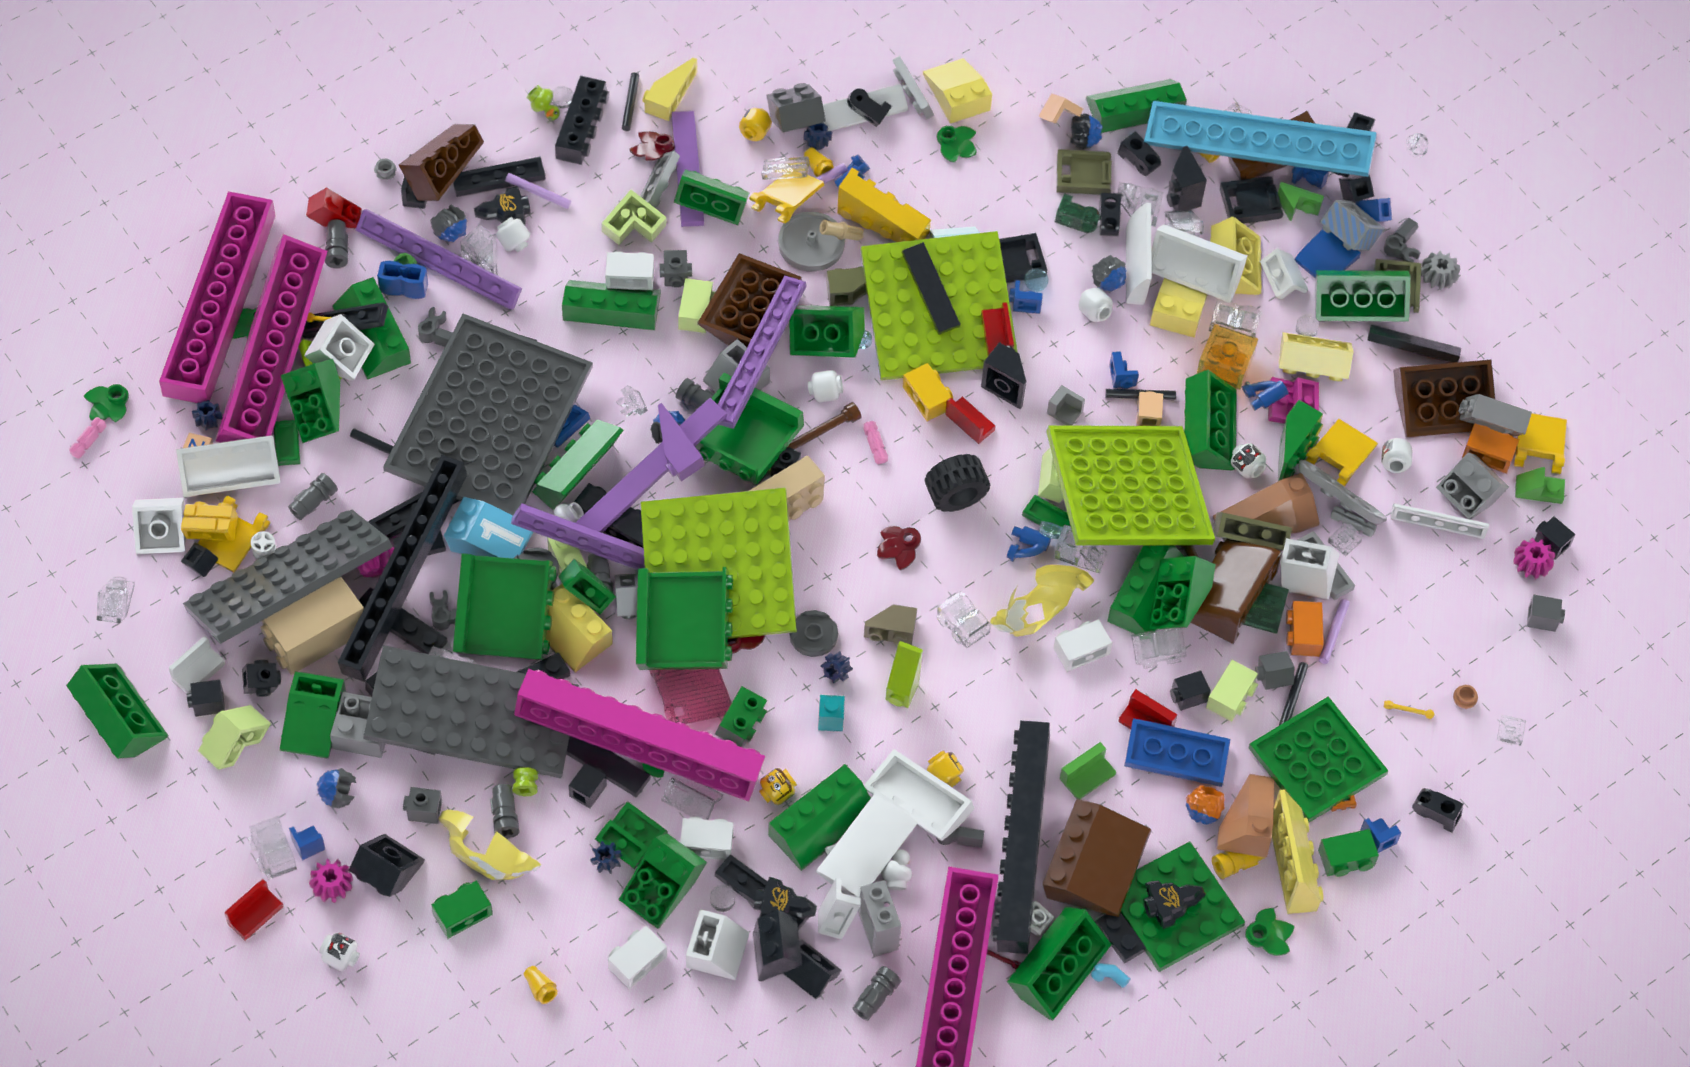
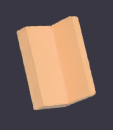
M1051 93L1039 117L1056 124L1063 111L1080 116L1083 108L1064 97Z

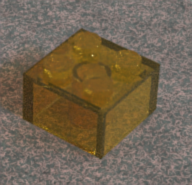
M1214 324L1200 357L1196 374L1208 369L1235 389L1241 390L1254 358L1259 339Z

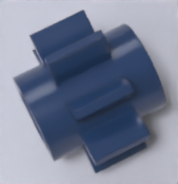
M823 122L807 126V130L804 131L803 140L808 141L807 146H810V148L821 150L825 146L828 147V142L832 140V131H828V125Z
M210 400L197 403V410L192 411L196 427L202 426L206 431L214 427L217 428L218 420L223 418L219 404H213Z
M841 651L835 655L830 653L825 656L827 662L820 665L823 668L824 678L831 679L832 683H836L839 679L845 681L849 678L847 673L853 670V667L850 666V657L842 655Z
M601 841V846L597 849H591L595 857L591 858L590 861L592 865L598 864L597 870L599 873L603 870H608L612 874V869L616 866L621 867L617 858L623 855L620 850L615 851L616 845L614 842L610 845H605ZM609 854H610V856H611L610 859L605 858L604 860H602V857H603V856H604V857H608Z

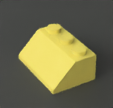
M1233 216L1211 226L1210 242L1247 255L1235 294H1261V237Z
M1282 332L1278 365L1280 369H1283V372L1288 374H1296L1299 371L1305 372L1306 376L1319 378L1320 375L1329 376V379L1333 381H1343V379H1349L1354 352L1352 344L1349 342Z
M560 584L552 590L554 591L553 606H549L548 615L552 616L551 630H547L546 640L550 641V647L555 653L559 652L564 662L574 672H577L613 644L612 630L588 605L565 589L563 584Z

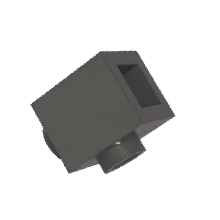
M1533 594L1528 606L1526 627L1556 632L1559 623L1563 624L1565 618V609H1562V599Z
M1287 651L1259 656L1255 672L1258 673L1257 680L1262 682L1265 690L1294 685L1295 667Z
M411 787L409 796H405L403 802V811H407L408 821L438 824L442 806L441 790Z

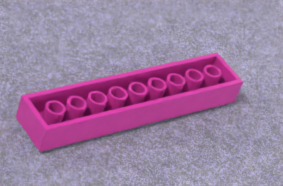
M228 191L159 380L163 397L193 403L211 400L276 216L273 200Z
M283 234L270 265L216 442L223 443L272 435L285 392L281 375L291 372L326 258V250Z
M528 669L517 695L515 716L748 802L752 796L765 756L755 749H745L737 746L733 741L715 738L706 731L699 732L693 730L684 723H674L666 720L660 714L647 713L638 706H628L620 703L614 697L598 695L589 688L574 686L565 679L552 678L540 670L533 671Z
M948 866L916 1067H969L998 874Z

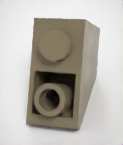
M891 605L865 621L864 637L872 641L883 640L897 645L902 641L912 645L917 608Z

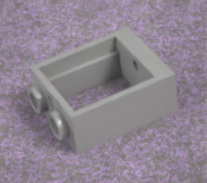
M1480 394L1466 397V400H1463L1459 407V413H1461L1459 420L1471 424L1485 425L1492 430L1503 434H1510L1513 437L1526 433L1532 414L1531 411Z
M882 880L861 886L859 896L861 906L858 909V913L873 956L876 957L897 951L899 948L901 923L886 881ZM889 903L890 906L885 907L884 904Z

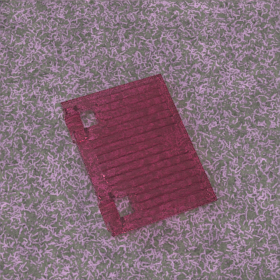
M719 669L649 670L655 680L664 705V713L669 721L689 724L725 716L732 704ZM682 706L685 715L676 717L674 709Z

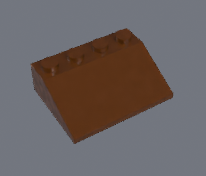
M738 253L699 319L698 325L728 346L738 339L743 345L748 347L783 277L788 276L798 280H802V277Z
M1492 359L1393 369L1395 393L1406 438L1471 432L1474 424L1459 420L1461 413H1459L1461 402L1466 400V397L1477 394L1495 399Z
M1076 799L1042 884L1046 898L1119 917L1151 834V828L1103 805Z

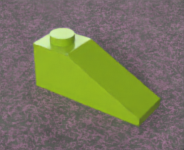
M902 641L899 642L886 688L885 700H888L894 706L908 708L919 685L923 649Z

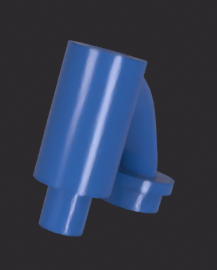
M860 155L852 156V162L847 167L848 171L844 172L834 181L838 188L851 168L859 172L857 176L862 179L865 178V173L870 170V167Z
M1281 380L1278 382L1262 381L1252 384L1246 381L1245 385L1242 386V390L1248 398L1257 397L1256 400L1250 403L1254 411L1260 407L1266 409L1289 394Z
M1014 526L1011 535L1020 538L1019 542L1032 547L1019 549L1020 545L1016 544L1015 546L1011 544L1006 558L1014 562L1016 558L1037 556L1043 551L1048 550L1052 536L1024 526L1023 529Z

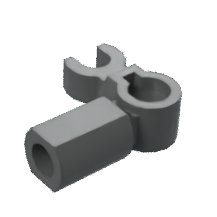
M1406 218L1394 234L1387 237L1384 245L1386 255L1398 259L1401 258L1405 262H1414L1410 257L1419 259L1420 251L1415 248H1408L1405 244L1417 231V222L1411 218Z
M432 307L428 312L429 318L427 317L425 321L418 325L419 339L423 343L434 341L435 344L445 347L453 332L439 328V325L446 321V311H443L440 316H435V307Z
M443 590V598L439 600L434 598L433 592H430V603L433 606L431 616L433 627L443 631L449 628L450 624L455 626L457 608L449 611L447 591Z
M959 827L944 840L936 839L942 845H949L955 841L960 845L982 848L984 830Z

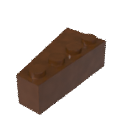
M454 124L401 162L399 167L417 200L439 201L483 145L484 140L475 124Z

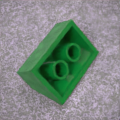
M685 169L680 179L674 203L701 211L704 214L738 226L750 192L740 187L725 184L718 179L703 176L699 172Z
M796 306L789 320L790 355L855 358L865 332L864 307Z

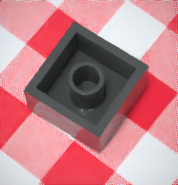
M799 83L794 85V88L787 90L783 88L776 89L773 93L766 95L771 121L783 133L826 122L822 97L809 84Z

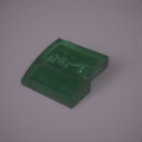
M1266 583L1248 612L1245 623H1242V625L1277 634L1289 589Z

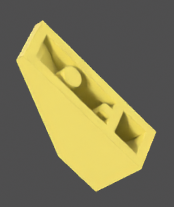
M696 58L688 60L653 83L650 90L647 89L642 99L645 103V113L670 121L672 112H675L697 74Z

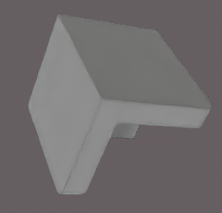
M1061 385L1048 402L1047 414L1065 425L1072 426L1083 412L1085 399Z

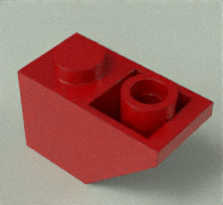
M326 187L309 197L306 217L323 227H327L328 222L331 220H341L345 223L346 228L356 229L361 217L362 208Z

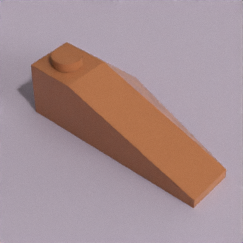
M1301 473L1280 480L1221 511L1223 513L1291 527V533H1299L1319 526L1313 492Z
M1249 774L1219 826L1217 850L1267 858L1273 829L1274 779Z

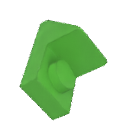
M1284 182L1280 183L1278 190L1282 209L1290 221H1292L1296 209L1308 214L1319 215L1324 199L1323 195Z
M1545 467L1516 476L1515 498L1558 504L1563 503L1565 479L1545 477Z

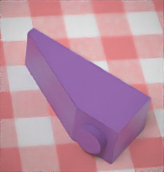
M660 403L658 411L664 453L667 460L665 467L672 477L677 475L682 482L704 467L705 463L702 455L665 406Z

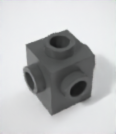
M664 250V264H659L660 277H664L665 287L671 286L676 288L684 286L685 278L692 277V263H687V250Z

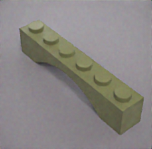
M863 266L851 269L837 268L827 270L826 285L829 306L852 305L867 294Z

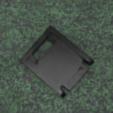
M1267 176L1221 182L1219 190L1227 217L1233 216L1243 224L1281 219L1284 214L1281 209L1282 205L1276 185L1273 184V177ZM1230 197L1236 198L1238 206L1234 207V209Z
M1036 233L999 239L1006 283L1047 276V266ZM1034 249L1036 260H1032L1030 266L1026 250Z

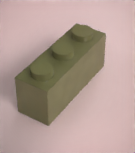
M1217 512L1213 532L1216 537L1272 547L1283 551L1286 538L1290 539L1292 528Z

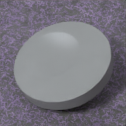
M803 212L792 216L787 223L783 224L779 232L778 247L780 254L788 264L803 271L815 272L833 266L844 252L845 238L839 240L835 236L822 235L819 228L823 220L838 222L832 217L819 212Z

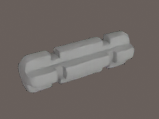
M1339 506L1334 507L1330 516L1331 519L1337 522L1341 520L1343 521L1342 524L1358 532L1362 530V534L1372 537L1377 527L1376 524L1369 521L1365 522L1364 518L1349 511L1346 513L1344 512L1345 509Z

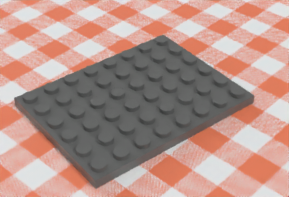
M463 313L383 466L384 471L426 487L441 455L464 462L467 477L456 499L462 501L463 497L484 501L514 515L521 503H526L535 485L534 481L540 475L593 368V362Z

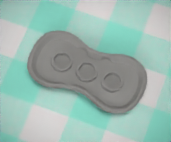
M1299 460V472L1320 486V491L1330 498L1334 496L1341 501L1339 504L1350 512L1353 510L1364 519L1376 525L1387 521V517L1345 488L1326 472L1306 460Z

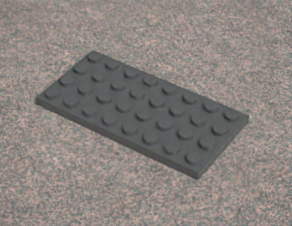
M354 510L344 511L334 520L320 524L316 530L300 535L296 538V541L289 545L277 548L271 555L257 559L253 565L237 570L226 580L214 583L208 590L192 595L183 605L186 611L221 644L392 548V544L384 534Z
M385 645L382 647L363 737L365 740L511 769L533 768L538 771V774L562 778L569 735L514 715L517 695L526 674Z

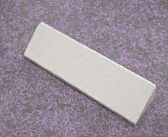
M901 84L868 92L869 97L881 105L886 101L892 105L886 116L908 111V105ZM847 98L823 104L826 120L823 123L828 125V131L867 122V120L849 108Z
M1395 503L1392 506L1391 519L1482 539L1485 538L1489 528V524Z

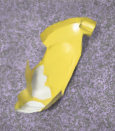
M1046 565L1038 568L1035 576L1038 585L1029 594L1014 599L1016 587L1010 597L1008 608L999 610L996 616L991 618L990 624L999 631L1013 634L1016 637L1034 634L1067 606L1076 588L1085 591L1094 582V579L1087 571L1074 566ZM1041 603L1044 619L1028 624L1025 620L1028 615L1026 608Z
M447 809L441 812L438 819L449 830L451 853L483 876L491 880H512L540 868L541 864L537 860L519 851L498 832L493 836L485 855L471 851L464 845L463 839L469 833L466 827L473 816L456 810Z

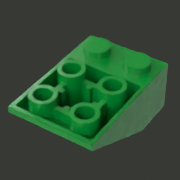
M333 359L317 362L281 375L302 443L339 431L340 378Z
M1300 400L1297 401L1285 420L1280 439L1277 482L1294 475L1296 471L1294 468L1299 464V460L1306 459L1307 450L1309 447H1315L1320 438L1318 434L1323 427L1321 423L1323 413Z
M1197 556L1160 559L1149 629L1187 628L1212 588L1216 564Z
M295 671L288 696L280 751L329 759L332 749L330 734L342 694L346 692L344 679Z
M668 833L654 838L618 900L659 929L695 884L707 862Z

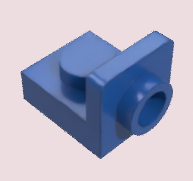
M1294 166L1291 182L1295 185L1303 177L1309 184L1315 185L1321 190L1326 185L1329 171Z
M1015 280V287L1010 288L1009 302H1013V312L1040 314L1043 293L1020 291V281Z
M1121 351L1112 352L1109 368L1113 388L1128 389L1135 387L1139 377L1138 370L1127 371V362L1122 359Z

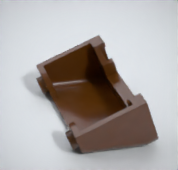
M1226 539L1225 542H1219L1214 553L1216 556L1211 562L1216 564L1212 588L1190 623L1234 644L1240 634L1238 628L1241 627L1242 623H1245L1248 612L1265 584H1268L1270 580L1273 581L1278 573L1282 552L1272 547Z

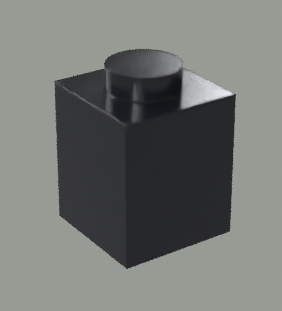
M1350 174L1348 178H1338L1343 200L1355 203L1374 197L1370 174L1369 177Z
M1553 516L1548 522L1544 520L1535 530L1537 535L1534 540L1539 542L1543 539L1544 546L1551 545L1550 551L1555 553L1554 560H1556L1571 546L1576 534Z
M1201 670L1175 678L1172 689H1170L1172 701L1178 704L1181 711L1207 703L1211 693Z
M220 679L190 683L191 693H187L188 708H193L195 717L218 714L220 711H225L224 693Z
M585 763L568 785L569 797L591 808L607 786L605 772L598 766H590Z

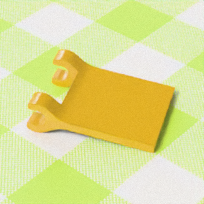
M789 168L763 191L750 195L749 200L755 202L751 208L759 212L764 208L766 202L777 206L775 211L782 214L777 218L778 221L785 224L791 219L792 214L800 205L824 186V182L794 168Z
M1532 413L1526 433L1517 436V439L1520 440L1516 448L1514 466L1524 467V460H1526L1528 455L1553 460L1551 473L1561 474L1565 463L1564 449L1567 419Z
M1338 419L1316 446L1309 450L1306 455V461L1315 465L1318 459L1321 458L1340 470L1337 481L1345 487L1356 470L1377 447L1378 442Z
M228 495L222 502L230 504L235 510L238 507L235 504L236 500ZM261 512L257 514L253 525L238 517L234 541L199 540L198 544L207 548L218 557L216 564L235 572L252 548V537L258 532L265 531L271 522L267 520L268 516Z

